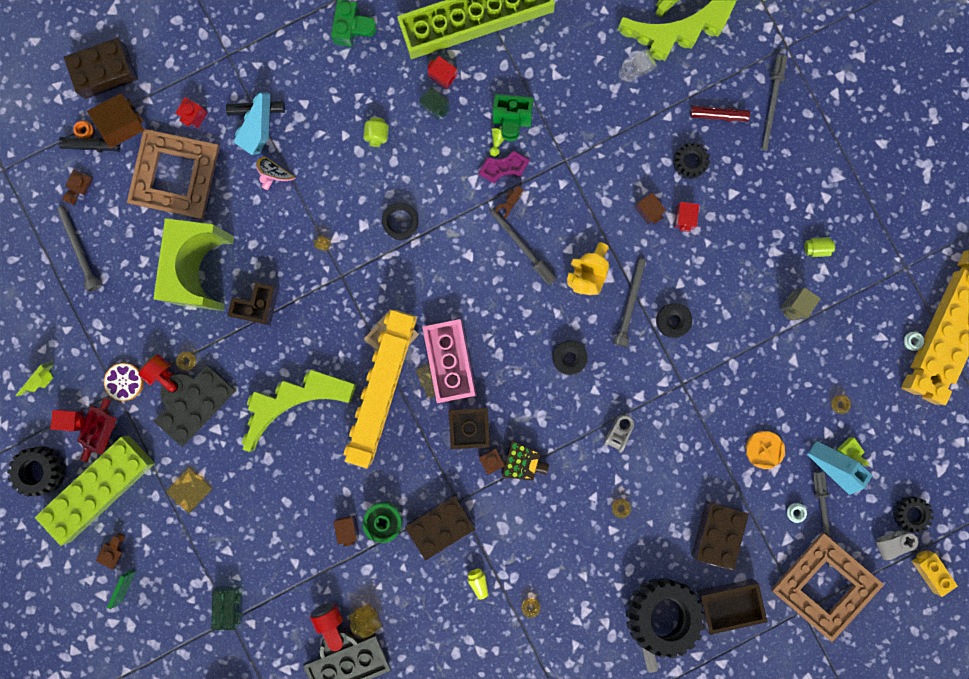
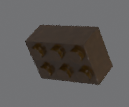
M119 38L64 56L75 92L84 99L138 80L128 49Z
M454 494L407 523L405 529L426 561L474 531L475 525L457 495Z
M706 500L691 556L695 560L734 571L749 513Z
M754 579L696 591L698 600L704 606L701 608V611L705 612L706 619H703L705 630L710 635L768 622L760 586Z

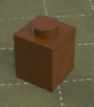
M653 192L634 206L647 225L651 222L654 224L664 218L662 214L666 211Z
M496 447L479 456V460L487 475L505 466Z
M355 515L338 518L333 521L337 544H343V546L354 545L355 541L359 539Z

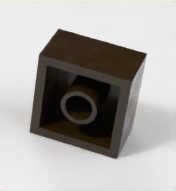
M488 407L449 410L451 450L490 447Z

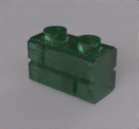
M218 586L212 590L211 630H235L241 624L242 612H239V605L242 604L243 594L239 593L240 587Z

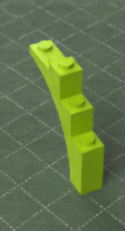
M712 0L694 15L666 24L640 23L623 17L618 31L625 37L637 39L642 45L651 46L648 53L656 60L665 61L675 41L683 48L692 49L701 30H704L710 36L718 37L723 31L737 0Z
M310 370L304 377L303 383L305 387L288 381H282L281 384H278L275 391L277 397L254 392L253 395L249 396L247 405H249L248 411L255 414L251 415L248 426H250L248 434L245 433L242 444L244 446L242 450L254 451L261 435L269 424L284 411L295 405L316 399H332L351 403L357 384Z

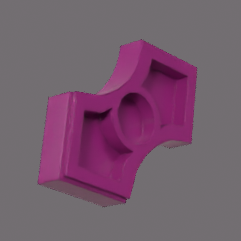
M513 151L508 157L503 159L488 157L478 175L493 184L506 175L521 177L530 160L516 151Z

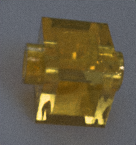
M370 604L356 609L353 614L349 615L351 621L349 625L352 632L362 638L373 635L376 630L383 626L376 609Z

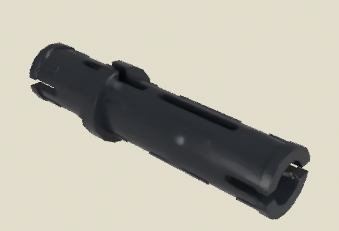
M271 101L270 113H285L284 101ZM227 103L226 113L228 116L245 115L251 110L253 103Z
M59 137V141H62L59 142L60 149L96 150L97 152H120L121 148H118V146L121 147V143L109 148L102 137H97L96 139Z

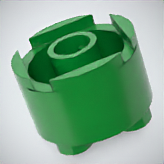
M390 501L377 502L364 515L362 525L364 533L372 541L388 543L395 539L401 531L403 514L400 508ZM381 518L387 520L386 526L385 524L380 525L379 521Z

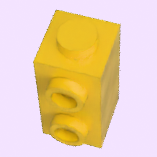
M928 550L921 551L912 560V563L934 594L943 597L958 587L936 553Z

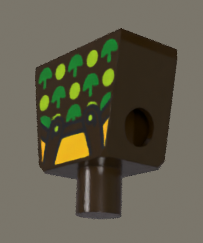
M511 440L502 477L534 480L536 472L547 475L549 464L539 461V452Z

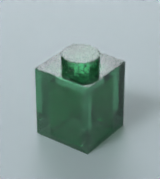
M432 87L419 100L420 107L437 121L440 117H445L450 110L448 108L449 101Z

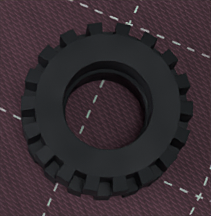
M45 446L19 451V454L14 455V461L9 463L11 469L7 470V474L11 476L8 480L13 482L11 487L18 489L17 493L24 494L27 497L51 493V491L58 488V485L62 484L63 480L61 478H64L66 473H63V469H66V465H62L63 457L59 458L57 451L53 452L52 448H46ZM34 461L39 462L43 467L44 473L40 482L36 481L31 475V466Z

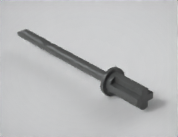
M778 54L776 56L773 76H770V79L774 81L762 144V150L765 151L768 149L780 82L786 79L784 73L787 55Z
M492 209L490 213L535 265L532 270H536L548 286L552 285L557 278L545 265V261L539 262L504 219L496 213L495 209Z
M825 471L813 472L816 492L814 497L820 499L824 534L831 539L825 497L830 496V493L827 491ZM828 563L829 568H834L831 564Z

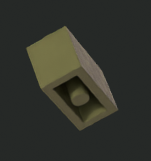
M806 288L794 290L780 310L791 321L805 319L809 317L821 298Z

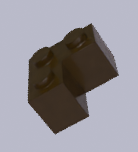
M255 282L251 301L232 297L228 316L271 326L279 288Z

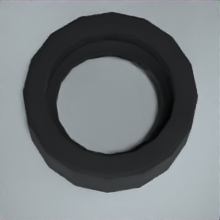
M397 202L391 204L382 215V225L385 232L396 240L410 238L418 228L419 220L416 211L406 203ZM403 210L410 215L411 225L408 230L396 232L390 227L389 218L395 211Z

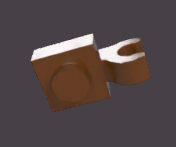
M73 170L65 185L70 190L64 194L62 200L75 205L79 194L86 195L93 179Z
M519 186L515 190L511 189L506 196L507 202L498 205L496 213L500 209H505L506 214L504 218H508L510 211L521 198L524 190Z
M120 533L117 536L114 535L110 543L107 542L103 545L96 561L112 570L115 569L124 553L119 548L125 536Z

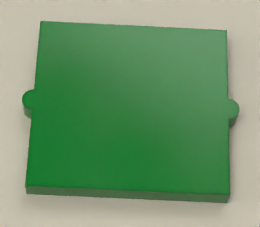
M132 569L121 575L107 606L108 609L116 608L118 604L123 602L136 572Z

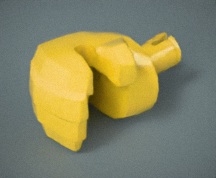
M599 242L594 253H585L580 259H572L571 265L574 267V274H568L567 285L574 292L585 295L600 294L609 270V262L604 258L609 250L607 244Z

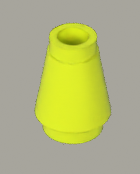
M480 568L470 571L467 574V581L478 599L488 597L485 572H482Z

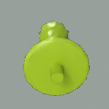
M502 126L499 129H491L494 147L490 148L489 153L492 156L499 154L498 147L504 141L501 135Z

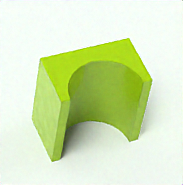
M165 218L153 299L179 306L224 311L225 304L213 300L202 289L199 281V267L202 259L211 249L222 244H233L234 236L213 224Z

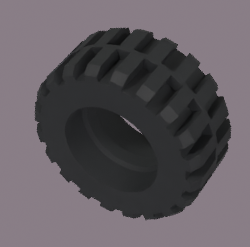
M660 578L659 580L651 579L649 583L644 582L641 584L639 591L635 589L632 593L635 597L633 600L629 599L627 604L630 606V610H626V617L629 618L626 624L627 628L631 630V637L637 641V644L646 651L663 658L666 656L676 658L677 654L681 656L687 654L686 649L693 650L696 647L694 642L696 640L700 641L702 638L699 635L700 631L705 629L702 619H706L705 612L701 611V608L704 606L700 600H697L698 595L691 591L687 585L666 578ZM671 599L678 607L679 621L671 633L659 636L652 628L651 614L654 607L660 601Z

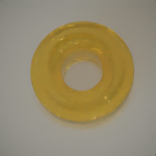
M318 236V239H313L314 248L329 251V247H332V243L329 242L327 237Z
M182 352L177 356L176 364L179 369L189 371L194 368L196 358L190 352ZM185 358L189 359L188 365L184 364Z
M844 395L835 396L831 401L832 410L837 414L847 413L851 408L850 399ZM839 401H842L843 406L841 408L838 407Z
M618 499L612 504V513L617 518H626L631 512V505L625 499ZM620 505L624 506L622 512L618 511V506Z
M527 598L521 605L522 613L528 618L536 617L541 610L540 603L534 598ZM530 604L534 605V609L531 611L527 609Z

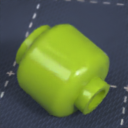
M371 117L364 124L363 139L369 142V146L380 147L381 144L386 143L388 140L389 125L382 118Z

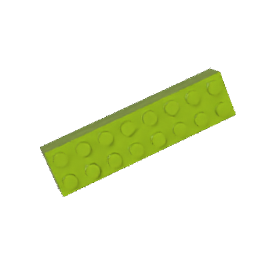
M444 0L399 15L397 18L411 59L553 13L555 2L554 0Z

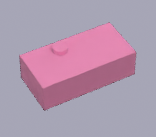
M458 319L424 326L423 333L437 403L477 396L463 321Z

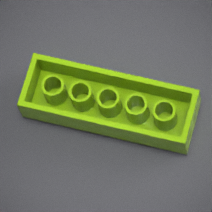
M123 436L48 504L35 519L60 546L68 544L155 463L131 436Z

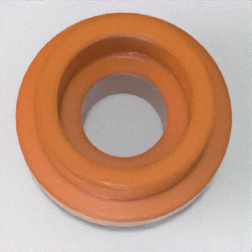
M79 121L74 125V134L77 138H90L93 135L94 129L89 122ZM87 128V131L83 134L82 130Z

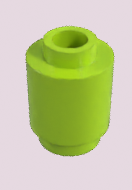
M830 237L810 238V240L805 241V254L811 257L831 256L832 252L835 251V242Z

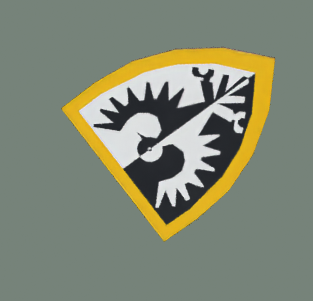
M261 157L256 162L257 171L262 175L260 177V182L263 183L262 188L266 190L269 189L273 180L291 181L296 178L267 157Z

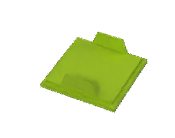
M50 361L41 364L16 396L35 392L38 387L45 388L53 379L49 370L53 367L54 362Z

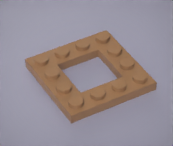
M144 129L127 203L203 220L220 146ZM160 153L195 160L187 196L152 189Z
M822 532L771 590L827 639L833 642L884 584ZM826 561L854 584L828 613L801 590Z

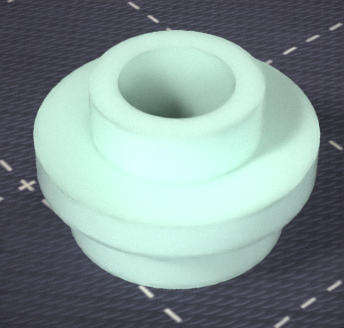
M910 332L904 338V345L911 351H917L923 347L924 338L918 332ZM912 338L915 339L914 345L911 343Z
M793 503L787 509V516L791 521L799 523L805 520L807 510L802 504ZM798 509L799 514L794 516V510Z

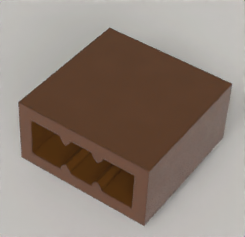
M122 93L87 110L109 148L145 131L141 125L144 121L138 111L133 112L136 108L130 99L126 100Z

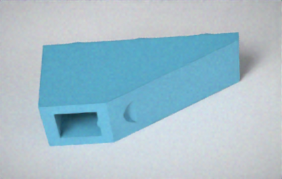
M262 92L255 96L251 110L244 116L245 121L235 133L234 143L251 155L260 154L269 138L270 93Z
M818 441L814 443L807 453L849 495L865 489L873 476L858 461Z

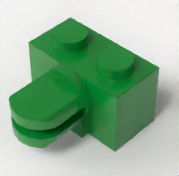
M337 0L331 32L334 44L353 47L355 36L372 37L376 33L374 19L360 16L357 2Z
M495 94L493 124L502 125L501 135L503 139L515 141L519 137L521 126L531 127L533 97Z

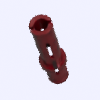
M692 105L690 117L726 120V122H748L750 110L733 109V107L716 108Z

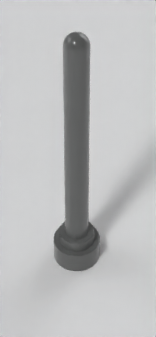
M59 206L57 211L86 278L84 279V287L87 292L100 289L102 285L99 279H96V276H93L66 209L63 206Z
M645 258L638 260L620 333H617V336L614 337L613 344L628 347L629 335L627 333L646 263Z

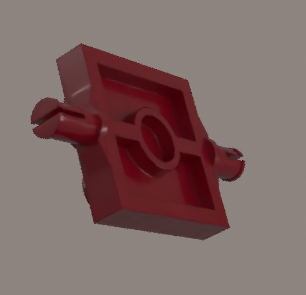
M103 397L100 408L96 406H90L77 440L84 449L80 458L81 461L88 462L92 451L103 455L108 445L110 434L115 427L117 419L108 412L111 402L109 398Z

